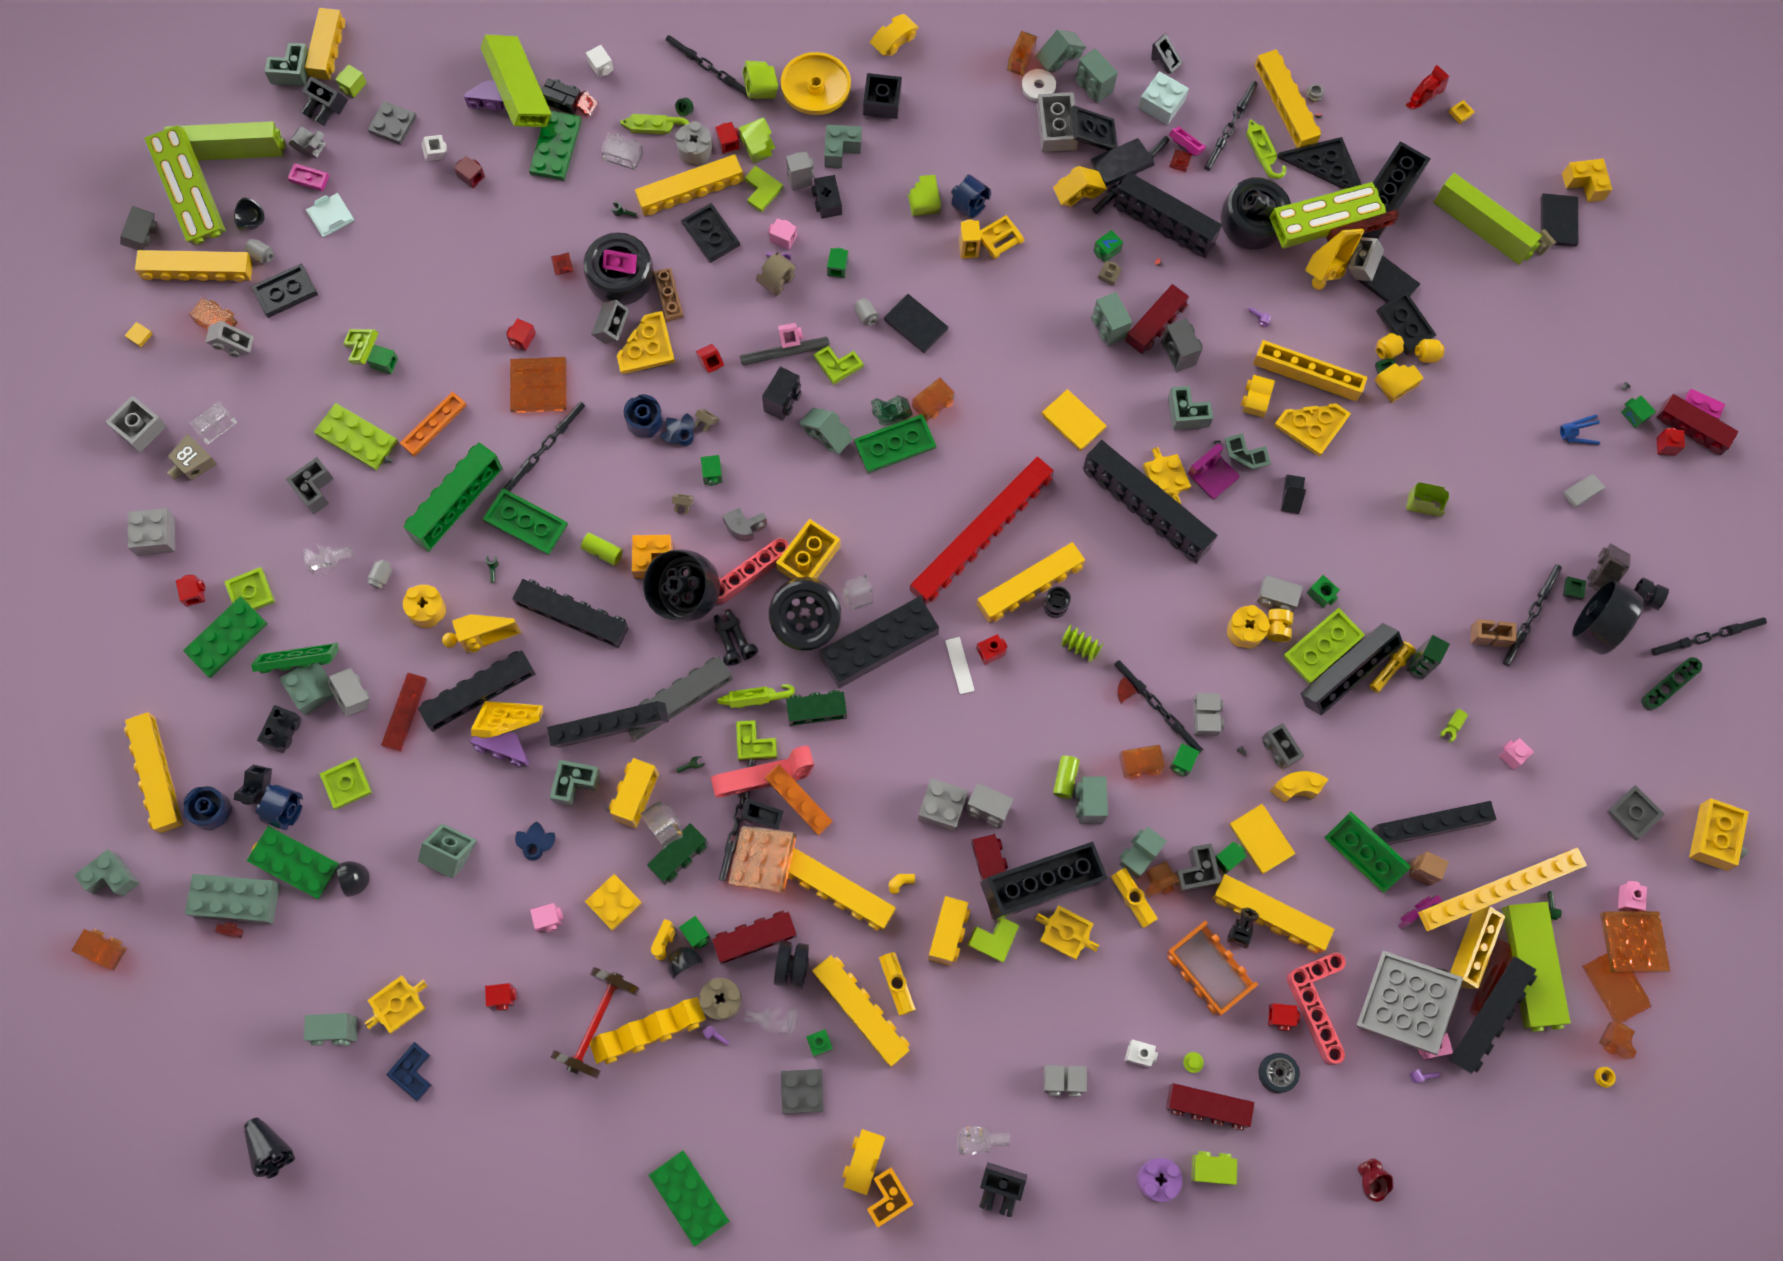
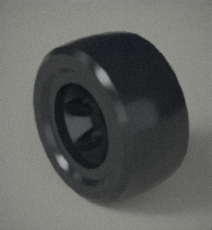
M1252 177L1239 182L1229 192L1222 205L1220 218L1225 234L1235 244L1247 249H1262L1275 243L1278 237L1270 218L1266 219L1269 222L1264 223L1263 220L1258 219L1242 208L1241 201L1244 194L1248 190L1256 188L1275 200L1276 208L1289 205L1291 201L1284 189L1277 183L1261 177Z
M609 233L596 239L588 247L583 262L584 275L589 288L601 301L617 300L623 305H629L641 299L649 291L654 274L653 262L647 247L641 240L627 233ZM604 250L637 255L635 274L604 269Z
M685 549L670 550L657 556L648 566L643 580V591L649 607L659 616L674 622H692L701 619L713 609L720 592V580L714 565L706 557ZM688 569V574L684 576L683 571ZM692 580L696 581L695 587L691 585ZM688 593L691 594V599L689 601L686 599V595ZM674 596H677V597H678V601H677V602H676V600L674 599Z
M797 577L782 584L774 593L768 609L770 626L775 636L786 646L801 651L817 649L828 643L836 634L842 618L841 605L834 590L825 582L812 577ZM812 597L814 598V602L808 603L806 601V598ZM799 599V605H793L792 600ZM818 607L823 609V613L820 615L815 612ZM808 608L810 615H801V609ZM793 612L795 617L789 619L787 618V613ZM812 621H816L818 623V626L816 628H812L810 626V623ZM798 623L803 624L804 628L802 630L796 628Z
M1610 580L1585 605L1574 624L1572 636L1581 645L1599 655L1611 652L1627 637L1637 623L1644 606L1643 597L1627 585L1616 580Z

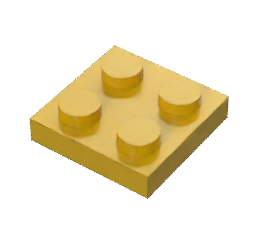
M615 874L584 901L612 931L642 904Z

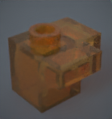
M1167 861L1146 872L1150 886L1145 893L1149 899L1161 892L1165 895L1174 890L1173 886L1179 882V879L1172 872Z
M1618 1020L1609 1022L1599 1041L1604 1046V1050L1614 1055L1617 1054L1625 1060L1634 1058L1637 1053L1632 1045V1037L1635 1031Z

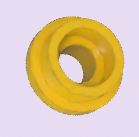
M1600 1067L1595 1071L1594 1078L1599 1086L1608 1088L1614 1085L1616 1076L1612 1069ZM1602 1074L1607 1076L1606 1081L1602 1079Z

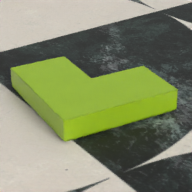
M756 165L744 178L745 182L757 189L747 202L761 213L784 188L782 183Z
M349 329L343 345L347 348H353L348 359L351 364L365 365L379 332L375 329Z
M828 345L813 354L814 359L833 385L864 367L863 362L855 351L838 359Z
M756 720L736 721L738 761L777 759L776 738L757 739Z
M1001 918L998 920L993 934L979 927H974L967 946L999 962H1004L1019 925Z

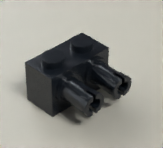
M310 77L302 90L308 96V101L301 110V113L311 118L318 105H321L322 108L314 120L325 126L332 113L335 112L340 115L348 99L336 90Z
M274 705L257 741L266 747L284 753L292 743L294 732L300 727L301 717L295 712Z
M987 1162L980 1186L984 1191L979 1207L984 1209L985 1204L988 1203L986 1210L991 1211L996 1194H1000L1004 1198L999 1213L1005 1215V1211L1008 1209L1006 1216L1012 1217L1016 1200L1021 1201L1027 1174Z

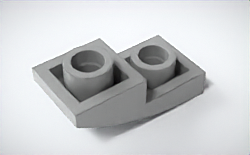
M1592 474L1566 490L1563 495L1574 507H1577L1587 502L1591 497L1601 493L1606 487Z

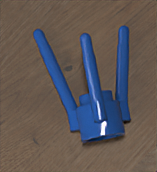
M1595 414L1561 425V438L1563 440L1567 439V443L1578 442L1599 445L1600 441L1575 438L1579 435L1580 428L1599 424L1600 421L1598 420L1584 423L1597 418L1598 415Z

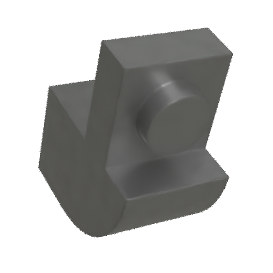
M300 126L288 142V145L306 156L317 158L326 143L321 140L324 134L319 130L312 134Z
M739 507L723 515V520L729 533L741 541L753 540V531L759 532L767 525V518L764 512L746 520Z

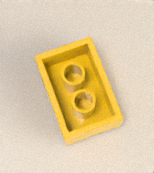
M809 518L776 562L777 570L790 579L797 577L817 579L841 547V539Z
M633 758L631 763L628 762L625 767V778L619 782L616 790L618 792L617 797L612 799L609 810L614 821L637 829L659 773L654 765Z
M945 896L928 956L929 961L950 967L952 962H957L960 952L957 944L958 942L962 943L966 929L962 928L963 923L967 924L971 911L970 908H967L969 902Z

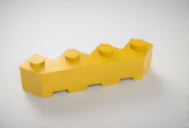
M698 997L681 1001L671 1008L656 1011L644 1019L629 1022L616 1030L599 1034L592 1038L590 1047L596 1064L605 1062L608 1065L616 1062L618 1057L633 1052V1054L645 1050V1046L657 1041L661 1043L672 1039L674 1034L684 1030H688V1032L699 1028V1024L705 1021L706 1018Z

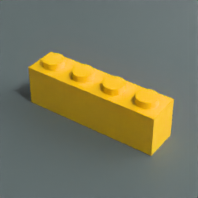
M319 8L305 64V70L309 78L330 80L331 74L335 71L334 62L335 58L338 57V45L342 41V28H345V18L342 17L340 10Z
M1486 907L1473 912L1450 971L1451 974L1463 977L1461 988L1478 989L1505 918L1503 914L1492 907Z

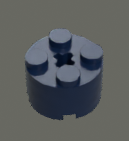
M968 174L959 186L956 185L952 189L951 205L968 218H975L986 207L984 202L986 199H990L991 189Z
M640 394L626 402L623 412L628 430L638 437L652 438L661 429L663 424V415L658 401L650 395Z
M268 785L261 803L256 806L255 813L259 815L261 822L287 830V826H293L301 814L303 805H300V799L303 800V796L300 792L281 785Z
M211 786L194 788L186 795L183 803V812L187 820L207 830H215L222 826L232 812V806L227 796Z

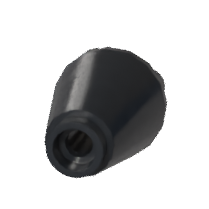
M256 1117L246 1122L244 1133L253 1175L256 1177L267 1176L268 1179L275 1177L279 1174L281 1168L295 1160L293 1150L260 1118Z

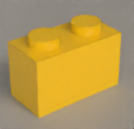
M979 220L962 221L959 234L961 259L979 258L981 243Z

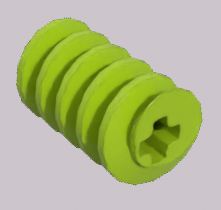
M1070 624L1062 638L1061 647L1069 644V651L1075 648L1076 655L1082 652L1081 658L1084 659L1086 656H1089L1088 662H1092L1099 654L1104 642L1098 646V639L1091 642V635L1084 638V631L1078 635V628L1076 627L1071 631L1072 624Z

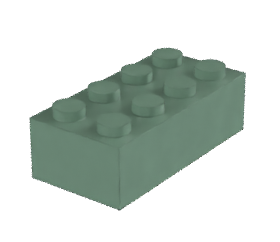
M192 874L185 915L192 918L273 925L280 884L272 880Z

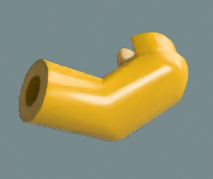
M897 874L889 881V892L897 894L903 884H915V874Z

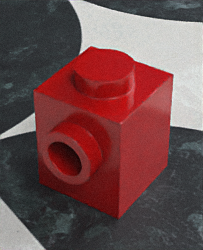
M732 122L722 123L715 127L716 137L722 154L739 149L738 139L740 134L738 128H734Z
M517 318L514 324L508 328L506 335L511 347L516 350L522 349L526 351L536 331L532 324Z
M713 344L696 351L701 366L707 373L714 372L724 366L720 353Z
M1667 428L1656 437L1658 455L1676 456L1685 448L1684 430Z
M184 575L181 579L175 580L179 600L186 607L205 602L203 591H206L203 580H200L195 575Z
M996 634L977 643L976 650L984 665H987L1005 656L1008 647L1003 638L1000 639L999 635Z
M510 983L485 985L486 1007L496 1008V1011L508 1010V1006H514V1000H517L516 988H513V985Z
M1276 1003L1269 1005L1268 1026H1276L1280 1031H1291V1028L1296 1027L1297 1023L1300 1022V1011H1297V1005Z

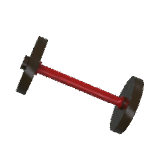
M593 967L590 975L607 984L608 987L576 1055L569 1057L553 1050L550 1058L568 1065L566 1070L578 1075L579 1071L598 1079L601 1071L583 1063L584 1060L582 1059L615 990L619 989L637 996L640 988L624 980V976L614 971L611 974Z

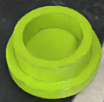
M1190 1052L1185 1055L1183 1066L1188 1072L1197 1073L1203 1068L1204 1060L1199 1053Z

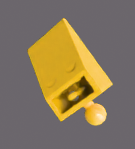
M1342 230L1312 255L1305 271L1314 276L1312 279L1314 289L1321 290L1326 286L1327 280L1341 279L1345 275L1346 267L1365 230Z
M470 614L452 620L456 634L446 633L442 637V643L447 648H453L459 641L466 653H474L484 646L521 634V630L514 618Z

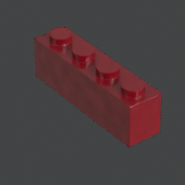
M1171 284L1128 332L1125 342L1141 354L1146 349L1149 351L1154 346L1155 339L1163 336L1166 326L1174 323L1178 318L1179 312L1183 313L1187 309L1189 296L1174 284Z
M1672 394L1664 402L1656 416L1663 424L1677 430H1684V435L1719 455H1722L1730 448L1739 432L1675 394Z
M996 834L972 839L971 844L981 881L1008 869L1006 858H1002L1000 850H1003L1001 839H997Z
M782 910L774 913L772 918L765 919V917L753 921L754 924L750 926L743 924L735 927L733 932L727 933V931L716 934V938H713L712 941L720 964L780 944L781 940L788 941L796 938L797 934L789 912L785 913Z
M1172 1083L1169 1087L1166 1109L1171 1110L1172 1115L1183 1117V1113L1191 1115V1119L1203 1121L1206 1118L1212 1120V1124L1224 1126V1123L1232 1124L1233 1129L1244 1131V1127H1251L1255 1102Z

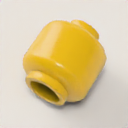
M1389 333L1377 341L1376 353L1381 359H1393L1403 352L1404 341L1401 336Z
M1422 339L1415 348V355L1422 363H1437L1444 356V345L1437 339Z

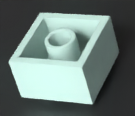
M1159 71L1142 94L1138 108L1168 125L1185 102L1189 88Z

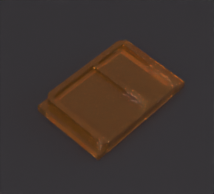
M1617 948L1602 956H1598V958L1582 966L1616 1025L1651 1007L1647 994L1623 954Z

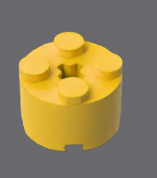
M417 585L406 591L403 599V609L413 624L420 628H431L444 618L446 605L435 587Z
M1255 605L1241 607L1228 622L1227 636L1235 646L1252 649L1258 646L1267 635L1270 628L1269 620L1266 614Z

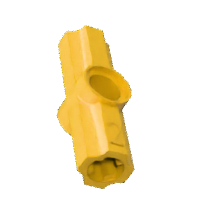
M1126 868L1121 869L1110 877L1124 898L1125 905L1131 909L1142 928L1158 920L1144 898L1143 891L1137 887ZM1130 894H1136L1139 901L1137 903L1132 902L1129 898Z
M892 952L879 957L898 1015L901 1016L915 1011L916 1009L896 953ZM894 979L902 981L903 986L900 989L892 987L891 982Z

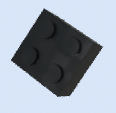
M867 73L863 99V115L898 119L902 77Z
M781 366L779 367L762 395L764 412L782 421L791 414L793 403L798 401L802 394V384L800 383L799 375Z

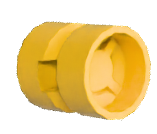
M1286 609L1269 610L1268 620L1270 628L1266 635L1268 640L1275 642H1288L1291 640L1292 628L1289 626L1293 624V612Z

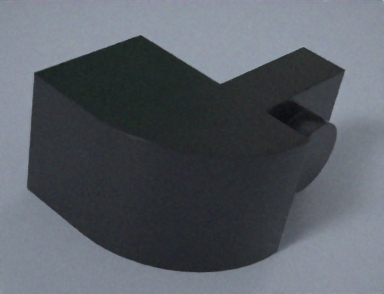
M253 764L245 770L243 786L234 793V800L240 801L245 805L261 803L265 795V789L271 783L272 768Z

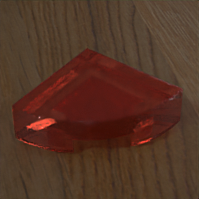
M1125 676L1121 679L1117 688V697L1121 704L1137 692Z

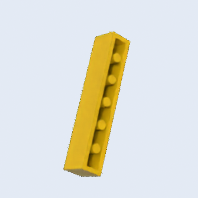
M1277 49L1258 55L1254 66L1296 147L1299 148L1318 143L1321 130L1314 122L1313 114L1308 110L1305 99L1301 97L1298 85L1294 83L1290 70L1284 64L1282 55L1279 54Z
M734 154L634 190L643 215H653L657 211L670 209L674 205L687 203L691 199L704 197L708 193L721 191L731 185H738L744 181L743 171Z
M138 250L135 271L141 279L145 280L162 279L169 281L171 279L188 281L189 279L199 281L217 280L224 282L226 280L243 282L244 280L251 281L253 260L248 252Z
M1262 340L1253 365L1356 402L1363 393L1368 378Z
M1071 542L979 597L976 605L988 623L993 620L996 622L1003 618L1004 613L1009 610L1010 612L1017 610L1020 607L1019 604L1024 601L1027 603L1032 601L1039 592H1047L1054 583L1057 582L1059 584L1065 581L1069 574L1080 572L1083 569L1085 559L1075 544Z
M147 712L126 719L124 731L130 739L131 745H129V750L135 758L134 769L140 777L138 785L145 796L143 804L149 812L148 824L150 828L158 833H163L183 826L155 717Z
M794 847L791 848L780 866L784 877L789 880L793 878L800 882L799 885L806 890H810V888L815 890L818 897L825 901L827 898L830 899L838 909L842 911L847 909L852 912L851 916L859 921L864 919L869 922L868 926L875 931L879 929L884 931L896 911V907Z
M1226 874L1220 878L1221 883L1217 885L1212 899L1216 900L1215 903L1224 908L1228 906L1234 909L1233 912L1241 916L1242 908H1251L1259 914L1257 921H1254L1255 924L1259 926L1265 925L1270 928L1271 932L1289 937L1288 940L1298 945L1301 943L1307 946L1306 949L1312 953L1318 954V952L1322 953L1326 950L1335 930L1334 928Z
M830 955L812 970L813 974L891 1068L910 1051L908 1048L910 1044L903 1036L899 1038L894 1032L897 1028L890 1020L885 1021L881 1016L883 1011L877 1004L874 1006L868 1000L870 995L864 988L860 990L855 983L858 982L850 972L847 974L842 969L844 967L842 961L838 957L834 959Z

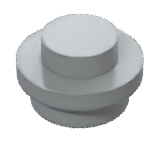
M1319 84L1309 86L1306 91L1307 97L1311 101L1321 100L1324 96L1323 87Z

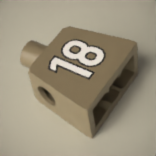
M187 434L169 454L168 458L175 465L167 473L173 480H176L183 473L190 480H193L216 466L217 463Z

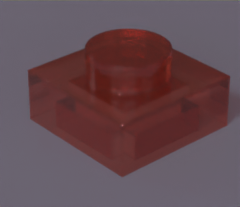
M582 91L574 106L588 117L591 116L598 101L588 92Z
M1175 149L1169 167L1186 172L1192 154Z
M569 252L551 256L555 275L573 272Z
M225 922V925L217 924L215 932L221 935L241 938L243 930L237 928L238 924Z

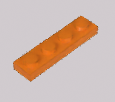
M452 391L400 442L401 446L415 457L467 406L466 402Z
M777 764L764 777L817 835H820L833 822L780 764Z

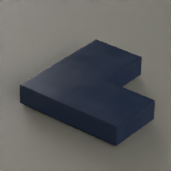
M413 1042L386 1075L413 1099L419 1101L432 1084L417 1071L431 1055L416 1042Z

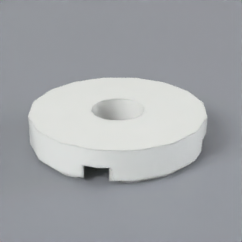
M1044 69L1030 70L1022 79V92L1031 101L1037 102L1038 94L1055 93L1056 80L1050 72ZM1036 83H1040L1043 85V87L1036 88L1034 85Z

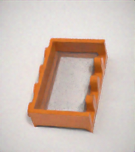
M1205 920L1166 953L1169 955L1167 957L1168 961L1174 967L1177 965L1182 971L1180 973L1181 977L1187 983L1190 981L1195 987L1193 989L1195 994L1200 999L1204 998L1208 1003L1206 1005L1208 1010L1213 1015L1217 1014L1219 1017L1259 984L1251 981L1246 974V969L1237 964L1232 958L1234 956L1232 952L1223 947L1219 942L1220 938L1217 934L1213 935L1206 926L1208 923Z

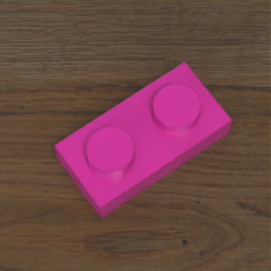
M1180 126L1172 129L1169 134L1176 144L1185 147L1186 151L1191 155L1197 156L1203 153L1206 148L1204 144Z
M294 163L287 179L291 183L323 191L330 176L327 172Z
M604 250V269L635 274L637 255Z
M1692 388L1685 397V401L1719 420L1725 403Z

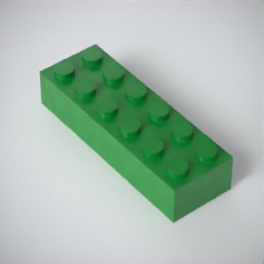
M480 442L469 449L465 458L457 462L455 469L443 478V482L438 488L436 487L431 491L430 497L418 506L413 516H409L406 519L403 527L415 543L427 552H430L502 471L503 468L497 455Z

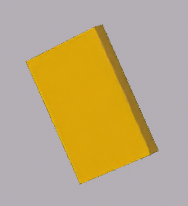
M1068 389L1041 413L1080 452L1107 427Z
M1263 804L1229 824L1261 874L1266 873L1296 854Z

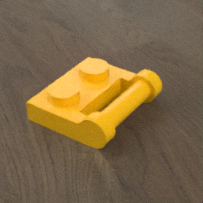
M1007 215L980 230L981 242L994 260L1001 253L1016 244L1020 245L1024 242L1022 234ZM1011 234L1014 238L997 248L994 247V244Z
M666 919L663 920L651 946V953L659 961L666 958L667 952L665 949L668 943H672L676 936L675 926Z

